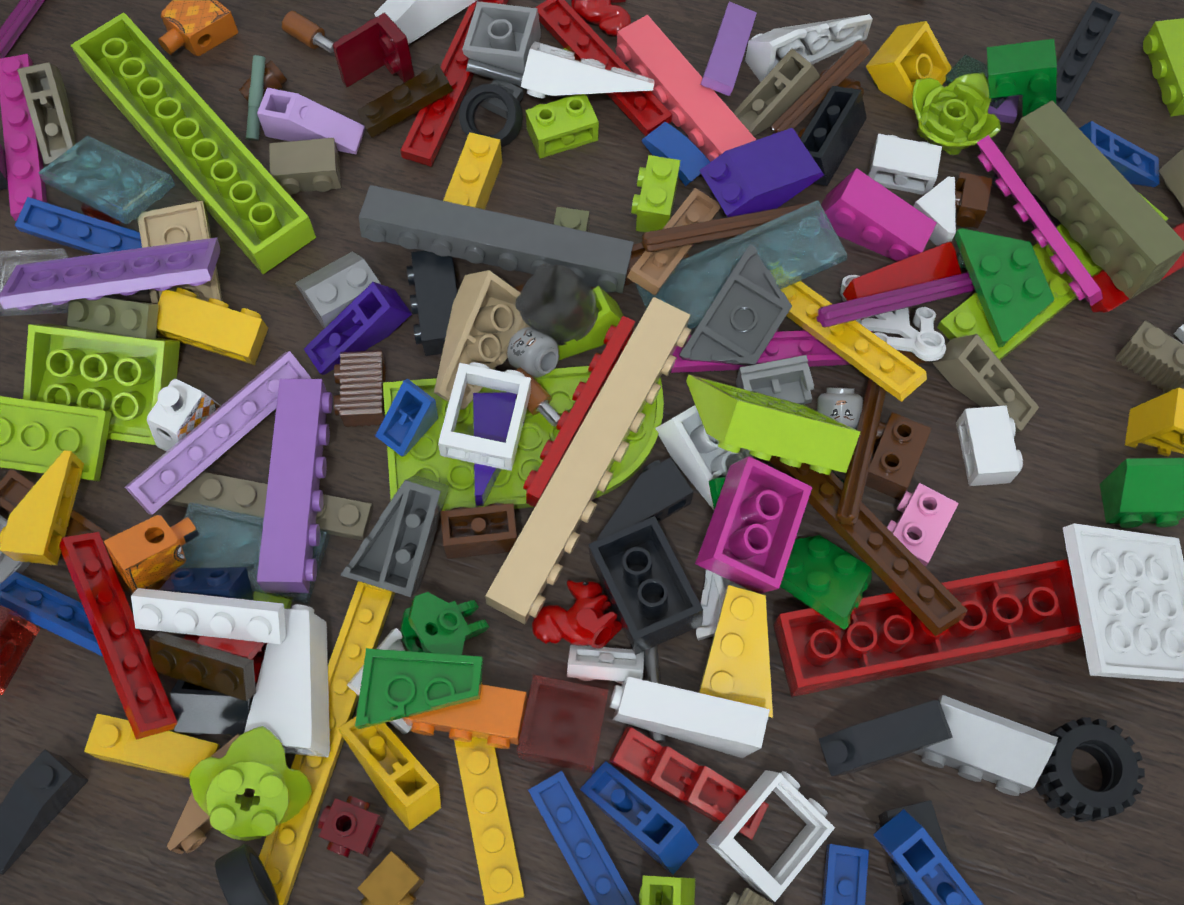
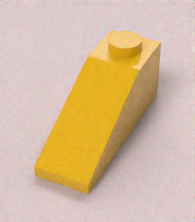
M64 450L10 513L7 525L0 533V551L14 561L58 565L61 553L59 544L66 535L84 463L72 451Z
M97 714L84 752L101 760L190 779L189 775L193 768L201 760L215 754L219 750L220 745L172 731L136 740L128 720Z
M356 717L340 726L339 732L385 802L409 831L441 808L439 784L385 723L357 729L355 727Z

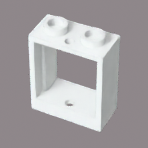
M473 362L469 365L459 363L438 442L440 456L512 471L531 394V378L525 377L523 373L515 370L501 372L492 370L481 363ZM467 384L517 394L506 443L454 432Z
M765 770L706 842L761 896L776 902L835 827L825 818L828 813L818 802L812 798L807 800L798 791L800 784L785 771L778 773ZM774 791L806 823V826L767 872L734 839V836L768 795Z

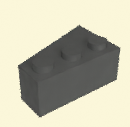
M416 475L406 479L340 576L408 597L414 595L421 587L440 520V511L443 509L449 485Z

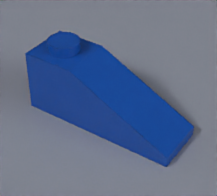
M1093 121L1079 128L1130 184L1156 187L1160 184L1158 157Z
M607 761L599 767L580 789L633 841L672 875L676 873L699 846L684 823Z
M904 809L873 834L929 905H983L924 827Z

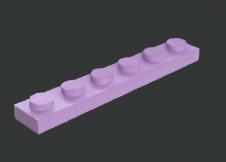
M290 351L285 352L126 485L125 488L148 514L153 515L276 409L280 379H311V377Z

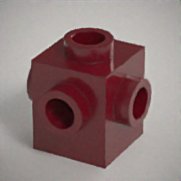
M348 796L347 801L344 802L335 798L332 807L327 805L321 814L318 828L322 830L319 837L329 842L326 848L329 851L347 858L351 851L369 857L384 819L368 811L370 804L363 800ZM352 822L351 828L345 831L346 825Z

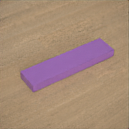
M729 1L700 85L730 96L757 12Z

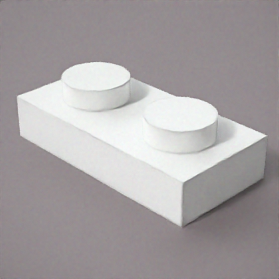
M570 645L567 677L578 678L583 681H592L594 679L610 680L620 684L627 677L643 680L644 651L635 655L632 649L607 647L600 649L591 646Z

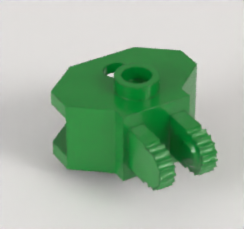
M425 592L415 596L411 607L405 609L399 631L403 636L402 640L408 651L462 655L464 642L487 631L489 626L485 619L467 625L464 617L472 615L479 608L475 600L457 605L455 601L448 603L429 592ZM416 638H419L422 648L415 644Z

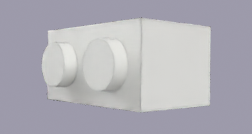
M878 134L871 154L868 176L886 188L925 195L932 190L937 179L942 146L924 141L918 142L903 139L894 135Z
M1007 406L965 409L957 420L956 425L969 486L1011 483L1021 471L1023 459L1020 450H1016L1014 442L1015 422L1013 418H1009Z

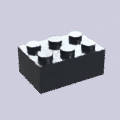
M655 516L588 544L590 562L614 612L618 615L617 618L635 655L702 626L703 608Z

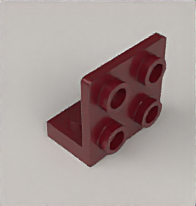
M385 12L374 19H370L353 32L342 36L332 45L342 82L346 87L351 86L384 65L392 75L397 74L404 83L415 77L407 36Z

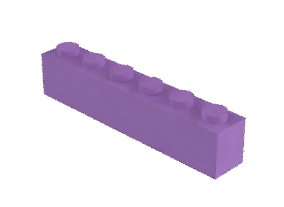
M322 379L279 380L257 583L265 593H309L310 581L316 580L317 562L316 559H312L313 547L319 546L320 526L316 524L317 512H322L323 491L319 490L320 478L326 477L327 470L326 458L322 457L323 445H328L330 438L329 425L325 424L326 413H331L333 406L332 393L327 392Z

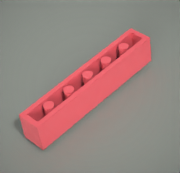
M648 15L617 31V46L615 48L617 56L624 63H627L633 70V73L654 79V87L650 91L672 113L674 125L683 129L688 135V139L700 149L710 162L727 150L756 140L714 90L700 85L702 76Z

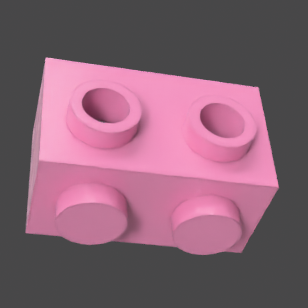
M919 483L913 493L905 492L896 508L902 514L897 522L891 520L887 528L926 567L959 503Z

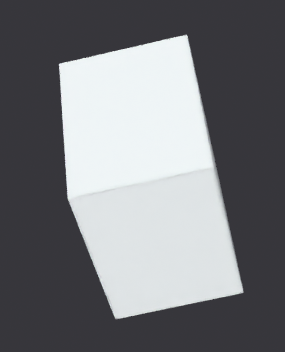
M947 177L917 200L914 205L917 210L937 222L929 238L936 246L952 241L956 233L955 177Z

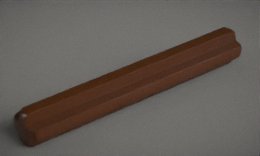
M860 40L856 41L771 125L772 132L775 134L790 128L794 129L824 100L832 86H838L869 56L870 50L868 46Z

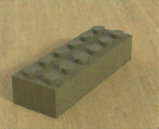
M1053 100L1021 118L1003 155L1018 176L1026 183L1030 192L1036 194L1048 208L1050 214L1062 223L1069 231L1070 236L1080 243L1091 256L1093 262L1108 274L1113 280L1114 285L1123 291L1129 299L1134 298L1161 281L1184 252V241Z

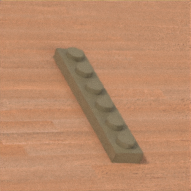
M202 472L166 504L263 522L268 484ZM323 494L322 512H317L316 524L320 526V533L364 541L373 512L372 503Z

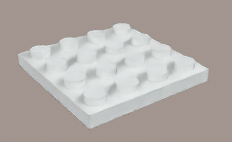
M1075 523L1063 527L1090 676L1184 682V560L1179 538Z

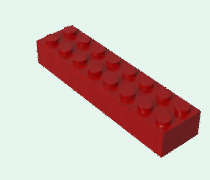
M1064 559L942 583L968 611L964 619L937 636L924 625L894 592L862 598L858 608L854 607L850 615V624L844 630L812 608L779 614L773 626L791 697L1077 641L1083 635L1068 560Z

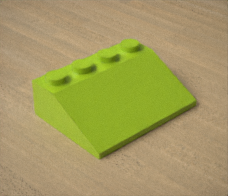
M28 324L23 399L112 412L107 439L156 445L147 423V416L157 403L160 390L168 387L170 382L177 377L180 340L157 337L156 339H143L69 326Z
M688 374L686 382L705 431L708 435L719 441L718 447L734 453H739L741 448L750 450V455L770 461L772 455L780 457V462L800 468L802 463L810 464V469L826 475H830L832 470L847 472L860 431L803 404Z

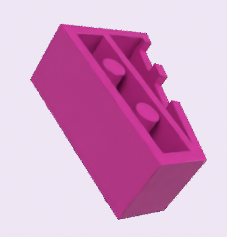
M857 168L825 196L821 204L823 211L820 215L821 219L811 223L897 262L923 252L937 222Z

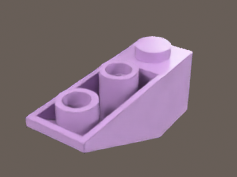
M272 88L266 89L257 112L266 137L285 141L334 138L338 151L357 154L365 131L364 125L298 93Z

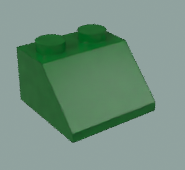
M1184 458L1125 459L1100 483L1106 524H1120L1122 528L1138 527L1143 523H1155L1156 527L1161 528L1177 525L1179 520L1184 517Z

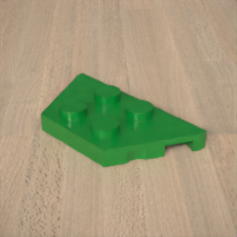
M963 228L957 229L954 238L998 348L1003 347L1015 334L1029 325L1037 315L1044 312L1055 299L1031 242Z
M817 535L795 540L780 587L844 630L850 624V615L854 607L858 608L862 600V592L867 590L872 580V569L866 563L822 536Z

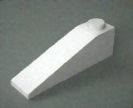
M868 14L776 28L764 34H758L748 41L745 62L760 82L791 48L811 64H815L851 47L858 40H866L873 18Z
M535 41L529 50L521 87L526 88L527 94L531 96L545 98L546 94L557 96L653 90L654 79L617 67H612L610 71L605 69L606 65L594 59L582 58L580 62L575 60L573 52Z
M696 405L655 428L672 459L713 510L708 481L726 477L730 465L748 456L753 458L749 454L750 450L741 448L739 453H734L718 447L719 441L706 433Z

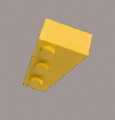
M1173 389L1131 408L1125 445L1136 448L1138 443L1158 447L1157 454L1169 456L1171 451L1184 454V389Z

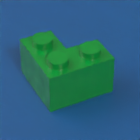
M1054 39L987 47L989 99L1021 95L1023 117L1052 100L1056 104L1057 60Z

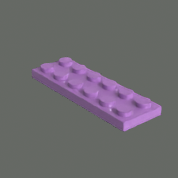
M217 238L16 265L0 293V303L3 309L17 308L19 310H26L39 304L52 303L53 305H61L70 300L82 298L97 300L105 295L118 293L127 296L147 289L163 291L183 284L199 286L212 280L221 250Z

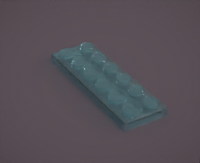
M817 200L682 260L656 296L635 283L646 309L652 298L655 297L690 314L687 328L692 329L699 325L750 244L757 249L759 257L767 270H770L779 289H783L846 261L847 253L821 204Z

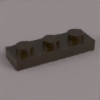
M436 64L405 83L396 86L393 90L374 101L367 103L358 109L357 112L367 132L373 138L449 94L453 89L439 64Z
M162 632L149 639L152 663L157 673L247 701L256 694L253 660Z

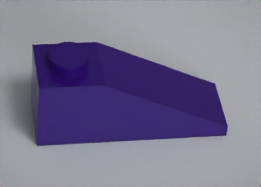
M372 282L304 350L321 375H325L334 370L335 364H340V352L367 350L391 335L412 313L395 289Z
M510 392L473 393L475 437L506 443L516 403V394ZM474 463L476 506L484 505L501 471L500 468Z

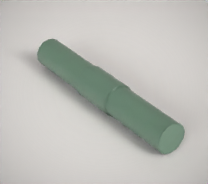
M254 55L252 60L246 139L252 141H259L260 120L257 112L264 92L266 58Z

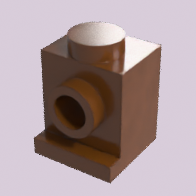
M964 172L959 173L955 182V223L957 225L978 229L987 212L992 178Z

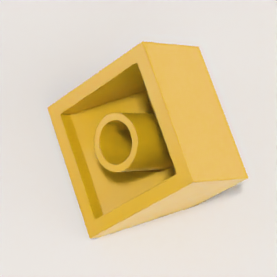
M927 21L897 26L866 65L867 70L881 92L914 110L912 103L913 88L917 79L932 78L938 80L943 85L953 72Z

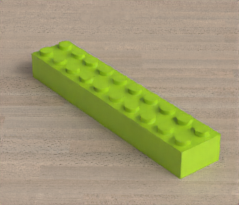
M124 12L71 44L83 69L196 199L205 203L206 210L262 274H265L316 238L309 216Z

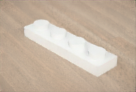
M137 588L131 595L136 629L281 644L286 637L283 603Z

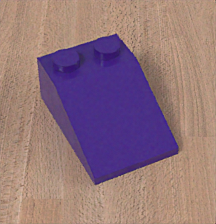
M793 128L727 150L699 170L727 217L776 209L824 176Z

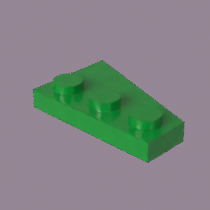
M366 648L355 727L362 729L480 699L483 657Z

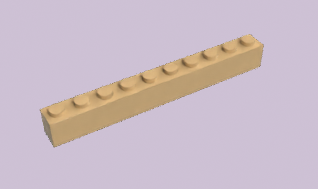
M655 297L652 298L485 595L487 605L523 624H526L530 615L534 618L537 617L546 600L545 597L541 596L546 585L550 584L553 586L563 569V566L558 563L564 552L571 554L580 538V534L576 533L581 521L588 523L597 506L596 503L592 502L598 490L603 493L606 491L613 477V473L609 472L614 461L621 463L630 445L625 442L631 431L637 433L646 416L641 413L645 404L649 403L652 405L661 389V385L657 384L662 374L668 376L677 359V357L673 356L677 346L681 348L685 346L692 331L687 328L690 314Z

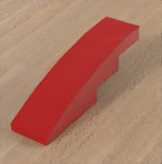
M626 727L609 759V762L719 824L722 823L747 793L746 790L707 766H699L672 748L661 746L632 727ZM763 801L739 830L738 834L752 840L769 804Z

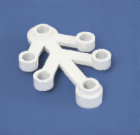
M848 275L843 278L840 295L844 302L847 300L842 293L853 279L860 276ZM920 307L915 312L913 323L920 328V332L910 326L908 308L896 310L894 313L887 312L875 315L878 319L865 318L863 320H856L869 331H877L874 334L896 350L913 352L921 360L936 361L945 354V339L940 333L934 331L933 323L936 313L930 308ZM880 332L900 334L904 338L888 337Z

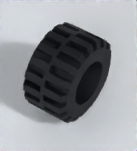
M1091 717L1080 718L1077 721L1072 720L1052 730L1048 734L1058 737L1057 743L1039 777L1041 786L1037 787L1036 790L1040 796L1043 794L1048 796L1049 800L1046 804L1051 809L1060 807L1059 815L1065 818L1075 816V821L1078 822L1089 820L1093 822L1124 812V808L1130 807L1136 802L1133 796L1140 794L1144 786L1137 781L1145 777V768H1139L1137 764L1138 761L1143 760L1140 751L1134 753L1130 747L1135 744L1131 737L1123 738L1120 735L1123 730L1117 725L1107 728L1106 720L1099 718L1092 722ZM1075 749L1089 753L1100 765L1102 784L1098 792L1087 789L1076 779L1071 767V758Z

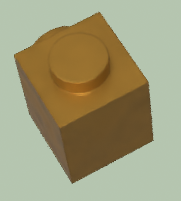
M391 851L357 889L365 896L360 901L362 905H413L417 900L413 894L424 881L397 854Z

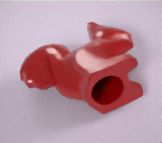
M571 0V7L580 17L599 25L600 29L608 35L617 36V31L631 24V18L627 10L621 6L611 4L625 2L626 0Z
M569 580L567 581V587L576 602L568 611L559 605L542 607L537 617L533 619V634L545 644L549 642L557 644L561 639H564L572 645H589L593 648L602 649L622 629L621 623L615 621L618 615L612 611L604 614L611 606V603L607 601V595H602L603 589L600 584L596 582L576 583Z

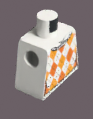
M173 379L168 387L160 390L158 401L147 416V423L156 446L167 452L221 407V405L204 392L180 380Z

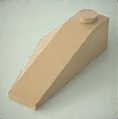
M490 270L465 275L452 305L434 393L449 402L459 363L468 365L473 362L481 363L492 370L497 365H502L508 358L507 348L510 339L522 328L530 327L538 305ZM467 384L460 410L465 409L473 400V393H478L483 387Z

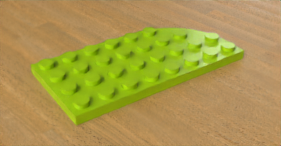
M589 366L555 368L542 377L534 378L550 394L552 399L549 405L560 416L565 410L571 411L575 404L572 397L580 381L586 383L591 374L588 372ZM661 377L657 384L661 385V389L652 405L646 403L641 412L646 416L637 433L631 431L625 442L630 445L621 463L614 461L609 472L613 473V477L606 491L603 493L598 490L595 498L613 491L628 481L642 467L653 450L659 434L655 428L661 425L663 419L664 401ZM437 378L410 380L436 400L438 419L405 456H400L387 446L390 499L392 500L406 479L416 475L449 485L442 511L457 507H484L494 503H513L514 509L533 507L526 503V490L523 489V486L531 470L538 471L543 462L540 459V455L548 440L554 442L559 433L556 426H552L540 412L532 415L527 409L512 471L501 469L484 505L476 506L474 463L440 456L438 442L449 402L434 393ZM403 381L383 383L385 416ZM483 387L478 393H499L505 391ZM473 400L465 409L459 411L454 432L474 436Z

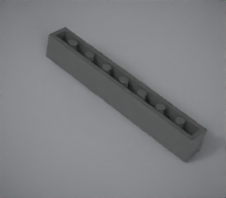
M373 185L369 186L359 214L361 237L368 238L374 242L401 245L406 249H419L433 252L439 256L461 258L475 264L484 263L507 271L516 270L530 273L539 278L548 277L562 280L572 285H585L594 288L600 286L605 292L622 294L634 243L632 241Z

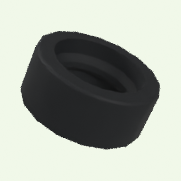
M482 84L474 87L465 95L460 105L459 121L462 131L467 137L469 132L500 139L501 147L517 137L522 127L523 112L519 101L512 93L496 84ZM488 98L502 100L508 110V118L504 128L494 135L481 133L474 123L475 112L478 106Z
M243 844L216 860L215 869L218 881L229 905H279L268 873L255 851L249 845Z

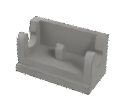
M806 355L740 367L736 379L738 388L799 404H808L812 401L810 390L814 389V383Z

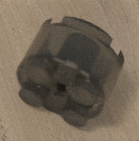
M547 263L540 265L536 269L535 274L527 281L515 303L516 309L520 312L523 321L531 328L551 336L557 342V345H567L564 342L573 339L578 341L585 337L593 328L599 311L596 307L597 295L589 285L568 267L562 265L551 266Z

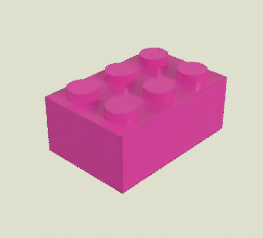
M750 456L730 465L695 564L759 594L779 589L812 487Z

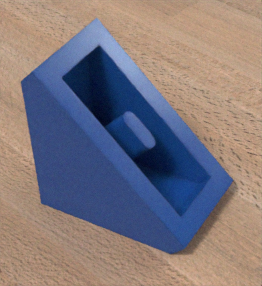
M409 379L404 380L375 436L400 456H405L438 419L436 400Z

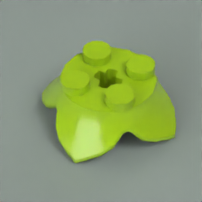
M965 74L957 77L946 87L942 86L938 80L932 78L917 79L913 88L912 103L918 120V135L925 138L930 144L942 146V150H945L948 154L957 155L962 149L976 145L977 142L987 135L992 138L998 134L1001 129L1000 120L995 114L988 113L992 98L989 99L988 80L985 74Z
M264 726L241 734L232 742L224 757H209L201 760L189 775L194 799L210 817L212 827L236 840L249 841L270 835L276 826L297 815L307 803L312 793L307 776L300 770L287 767L285 750L280 740ZM245 789L255 790L254 796L252 798L243 796L242 794H244Z

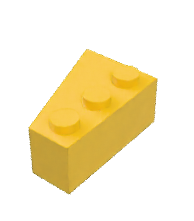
M727 585L698 693L770 710L768 717L773 718L766 595Z

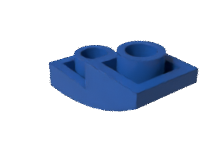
M667 122L662 123L641 140L653 156L681 160L679 178L685 186L701 174L700 169L710 163L696 145Z

